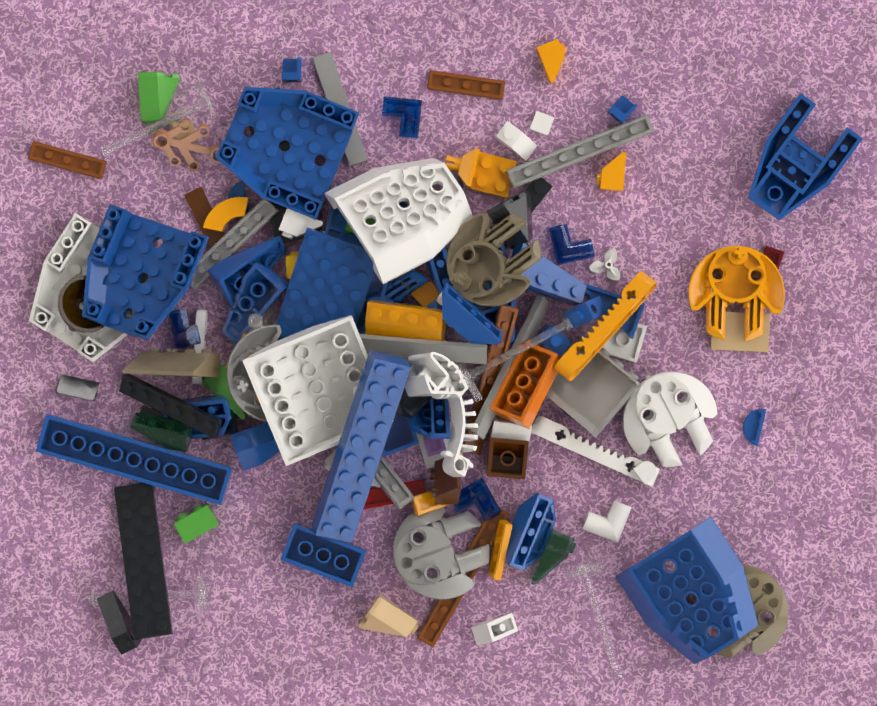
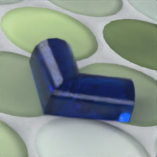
M384 96L382 116L401 118L399 137L418 139L422 100Z
M568 224L549 228L557 266L595 257L591 238L572 242Z
M186 308L171 311L168 315L176 348L184 349L201 344L198 326L189 325Z
M482 477L461 489L459 502L454 504L457 512L461 513L476 504L483 519L488 521L498 516L501 510Z

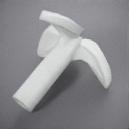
M609 249L604 254L605 263L598 260L590 264L589 270L594 274H601L606 270V277L608 279L619 281L620 272L618 268L612 267L618 257L616 249Z

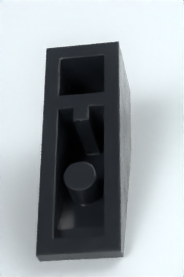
M112 590L98 597L97 601L110 637L120 654L122 655L137 648L142 639L134 640L131 617L115 591Z

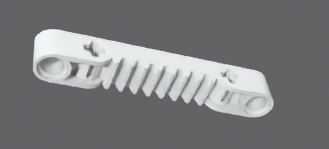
M537 415L531 433L641 481L633 469H630L628 472V467L625 465L633 461V466L636 467L643 461L630 456L624 458L622 454L617 458V452L614 451L610 455V449L608 448L603 452L602 445L596 448L595 442L589 445L588 439H585L583 442L581 436L575 439V433L570 434L565 426ZM562 429L565 438L557 440L555 432H560ZM656 467L655 477L646 484L653 487L660 471L659 468Z

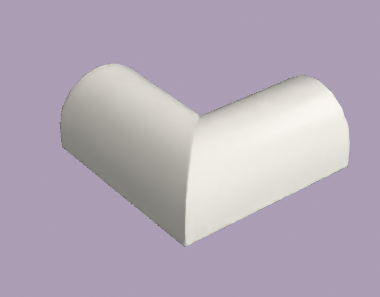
M613 501L607 518L589 511L582 529L618 543L632 507Z

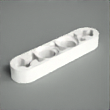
M197 310L195 353H201V350L206 349V341L204 339L207 333V310ZM192 377V383L202 385V377Z

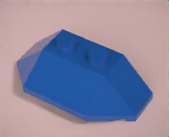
M446 282L442 291V319H444V322L449 327H453L461 338L466 339L472 344H499L503 332L475 305L462 297L454 287Z
M223 395L183 399L222 419L218 436L224 435L231 420V412L226 397ZM163 414L166 425L172 426L189 439L210 437Z
M432 397L412 419L410 418V430L430 439H450L448 399H434Z
M536 493L519 505L512 522V530L506 553L508 565L524 571L527 569V566L533 564L542 556L556 522L553 499Z

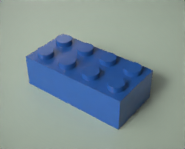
M295 522L280 560L353 587L367 549L346 541L317 536L312 528Z

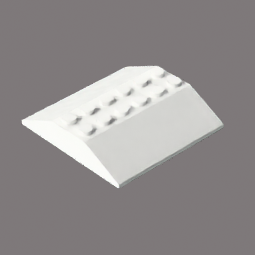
M352 315L302 330L278 340L242 360L286 466L339 444L368 357Z

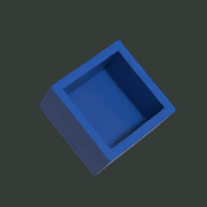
M395 415L382 452L383 457L420 444L416 432L410 430V418Z

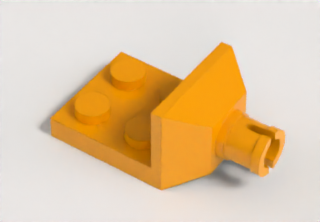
M476 148L463 155L462 158L447 155L445 165L450 171L458 173V177L467 189L508 198L511 183L506 170L516 167L517 161L480 152V149Z

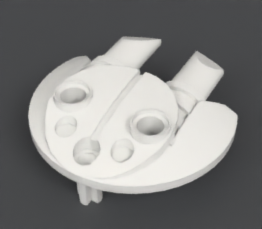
M663 372L651 377L648 375L646 380L640 383V386L625 404L622 422L624 434L628 443L638 455L645 454L649 446H652L663 467L681 466L680 458L669 438L670 434L676 432V429L680 430L683 427L687 429L699 456H701L713 442L704 422V417H715L717 415V407L708 388L691 375L681 372ZM680 392H685L681 399H677V395ZM645 410H651L648 416L643 417Z

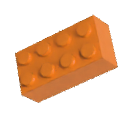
M523 341L489 409L496 416L529 429L558 373L554 369L560 360L558 354Z

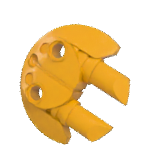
M728 246L708 254L697 265L690 279L688 299L690 308L693 311H698L705 305L706 332L725 341V313L728 304H743V309H745V342L763 334L764 309L769 310L772 314H781L785 300V288L779 270L763 253L745 246ZM714 270L720 271L722 274L721 279H715L712 276V272ZM751 272H757L760 275V280L754 281L751 278Z

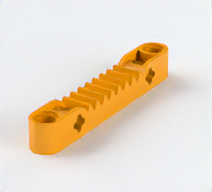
M640 271L623 289L622 299H617L618 305L613 304V310H607L608 316L603 315V321H597L598 327L593 326L592 332H587V338L583 337L582 341L573 344L560 358L554 369L567 380L572 381L656 288L657 282L643 271Z

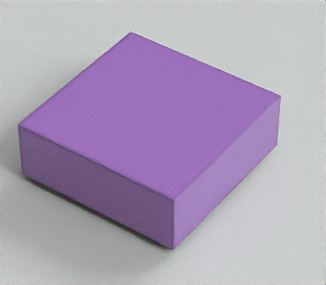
M423 438L428 457L446 451L444 439Z

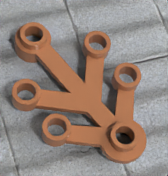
M187 119L181 120L178 126L169 131L157 130L152 135L153 145L164 150L171 166L176 167L181 163L180 155L174 153L171 146L178 147L191 171L199 169V161L193 158L190 151L210 155L213 162H220L216 159L217 154L214 153L215 150H219V145L208 147L192 143L201 137L209 135V126L206 124L199 125L198 130L181 139L173 137L181 132H188L191 129V123ZM182 124H188V127L183 128ZM202 128L207 129L205 133H202L200 130ZM163 136L165 139L161 141L158 140V137ZM177 158L178 161L173 162L172 159ZM194 162L197 166L192 167L190 164Z

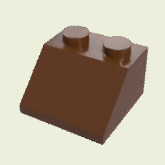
M490 437L486 475L525 479L529 441Z
M444 458L435 461L434 468L430 469V480H434V486H431V498H435V505L458 504L461 492V477H452L446 474L442 466Z

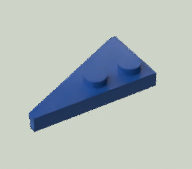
M585 284L587 285L585 295L590 300L600 296L606 310H613L612 305H618L617 299H622L621 295ZM642 303L620 327L631 339L634 338L645 303Z

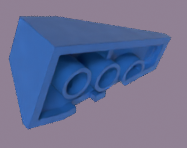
M277 236L225 258L207 271L218 291L229 306L232 307L236 294L242 284V279L252 266L257 262L266 268L272 269L287 250L281 237Z
M257 262L243 277L232 309L222 329V332L235 344L282 296L289 285L276 272Z

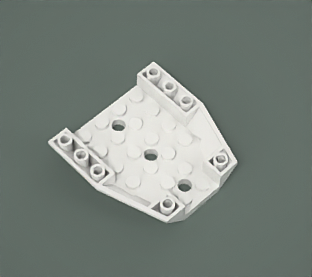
M435 158L373 168L324 193L333 209L338 208L372 259L373 270L382 284L433 259L453 239L458 229L473 217L464 191L445 163ZM439 184L443 187V189L440 191H436L432 188V186ZM406 201L409 203V206L402 208L399 206V203ZM368 218H372L376 223L368 225L365 221Z
M75 213L43 263L29 321L68 344L90 361L95 362L125 338L127 334L108 327L92 333L71 331L60 316L57 304L59 292L64 284L72 278L86 275L88 255L100 229ZM147 274L141 277V283H145L148 280ZM79 304L80 309L83 310V304ZM133 310L128 311L126 314V318L130 319L133 316Z

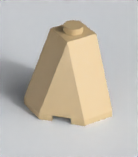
M380 593L358 627L365 630L407 637L409 633L413 635L419 625L416 624L418 619Z

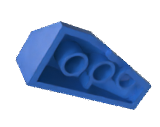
M268 422L230 435L244 471L264 464L280 451Z

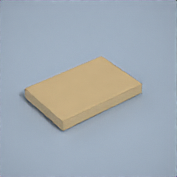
M726 312L725 341L711 336L710 350L768 352L770 314L764 313L763 334L755 339L744 342L745 313Z

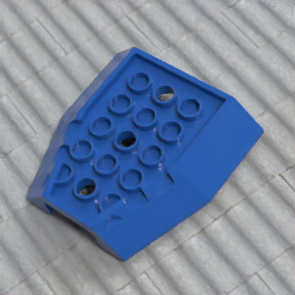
M244 87L237 104V111L225 140H222L216 159L263 199L316 220L326 199L324 193L329 191L353 133L359 112L304 90ZM246 127H253L255 130L254 135L246 137L244 129ZM282 141L290 143L288 151L284 152L279 149V144ZM319 155L324 156L326 159L323 166L315 164V158Z
M110 204L88 255L82 317L124 334L148 340L187 292L209 237L193 231L188 233L134 215L126 209ZM162 239V245L159 248H156V241ZM147 274L148 280L145 283H141V277ZM133 310V316L127 319V312Z
M711 516L615 576L646 625L693 664L711 657L759 625L743 564ZM666 561L674 562L675 570H667L665 567ZM694 594L697 598L696 603H689L686 598L687 595ZM715 627L718 630V635L715 637L710 636L708 628Z

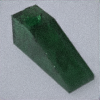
M136 412L130 424V428L167 449L187 452L192 441V428L174 419Z
M552 529L531 584L536 585L567 558L569 553H573L576 546L573 537Z

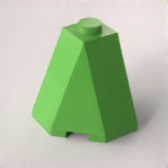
M138 72L141 121L146 123L147 126L154 127L158 126V123H163L181 81L179 74H170L171 77H167V74L162 72Z

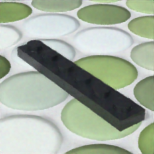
M123 374L119 392L214 439L218 437L222 419L131 374Z

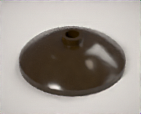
M86 275L77 276L66 282L59 292L57 304L60 316L70 328L78 332H96L105 326L82 317L83 310L80 309L79 304H83Z

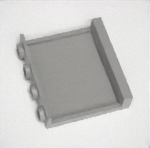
M579 334L578 336L580 337V339L578 342L582 341V338L584 337L581 334ZM603 347L572 381L567 380L558 372L546 397L595 438L640 386V383L637 381L639 377L631 370L626 372L623 369L624 365L619 360L615 359L613 361L608 357L610 353Z

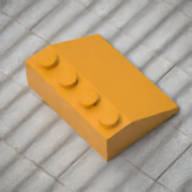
M378 300L367 302L365 335L445 340L446 323L442 319V309Z

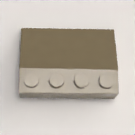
M149 348V352L142 351L123 369V373L219 377L220 354H213V350H201V353H195L196 349H184V353H178V349L167 348L166 352H161V348Z

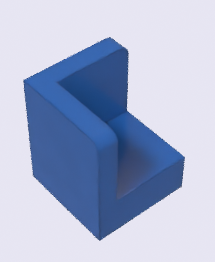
M297 57V59H283V82H302L301 57Z
M622 95L607 112L622 124L638 105L631 103Z

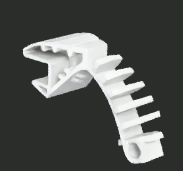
M436 352L411 355L408 357V361L419 374L407 378L405 384L406 392L409 397L432 396L434 399L449 400L452 423L451 438L449 439L447 450L440 453V455L444 456L442 466L446 474L452 477H464L467 469L473 468V463L459 455V453L476 451L477 446L462 443L463 441L478 440V435L464 434L465 429L478 428L476 423L465 424V417L476 416L475 411L465 412L464 405L473 403V399H462V395L468 389L467 383L463 379L459 367L453 361L450 362V359Z

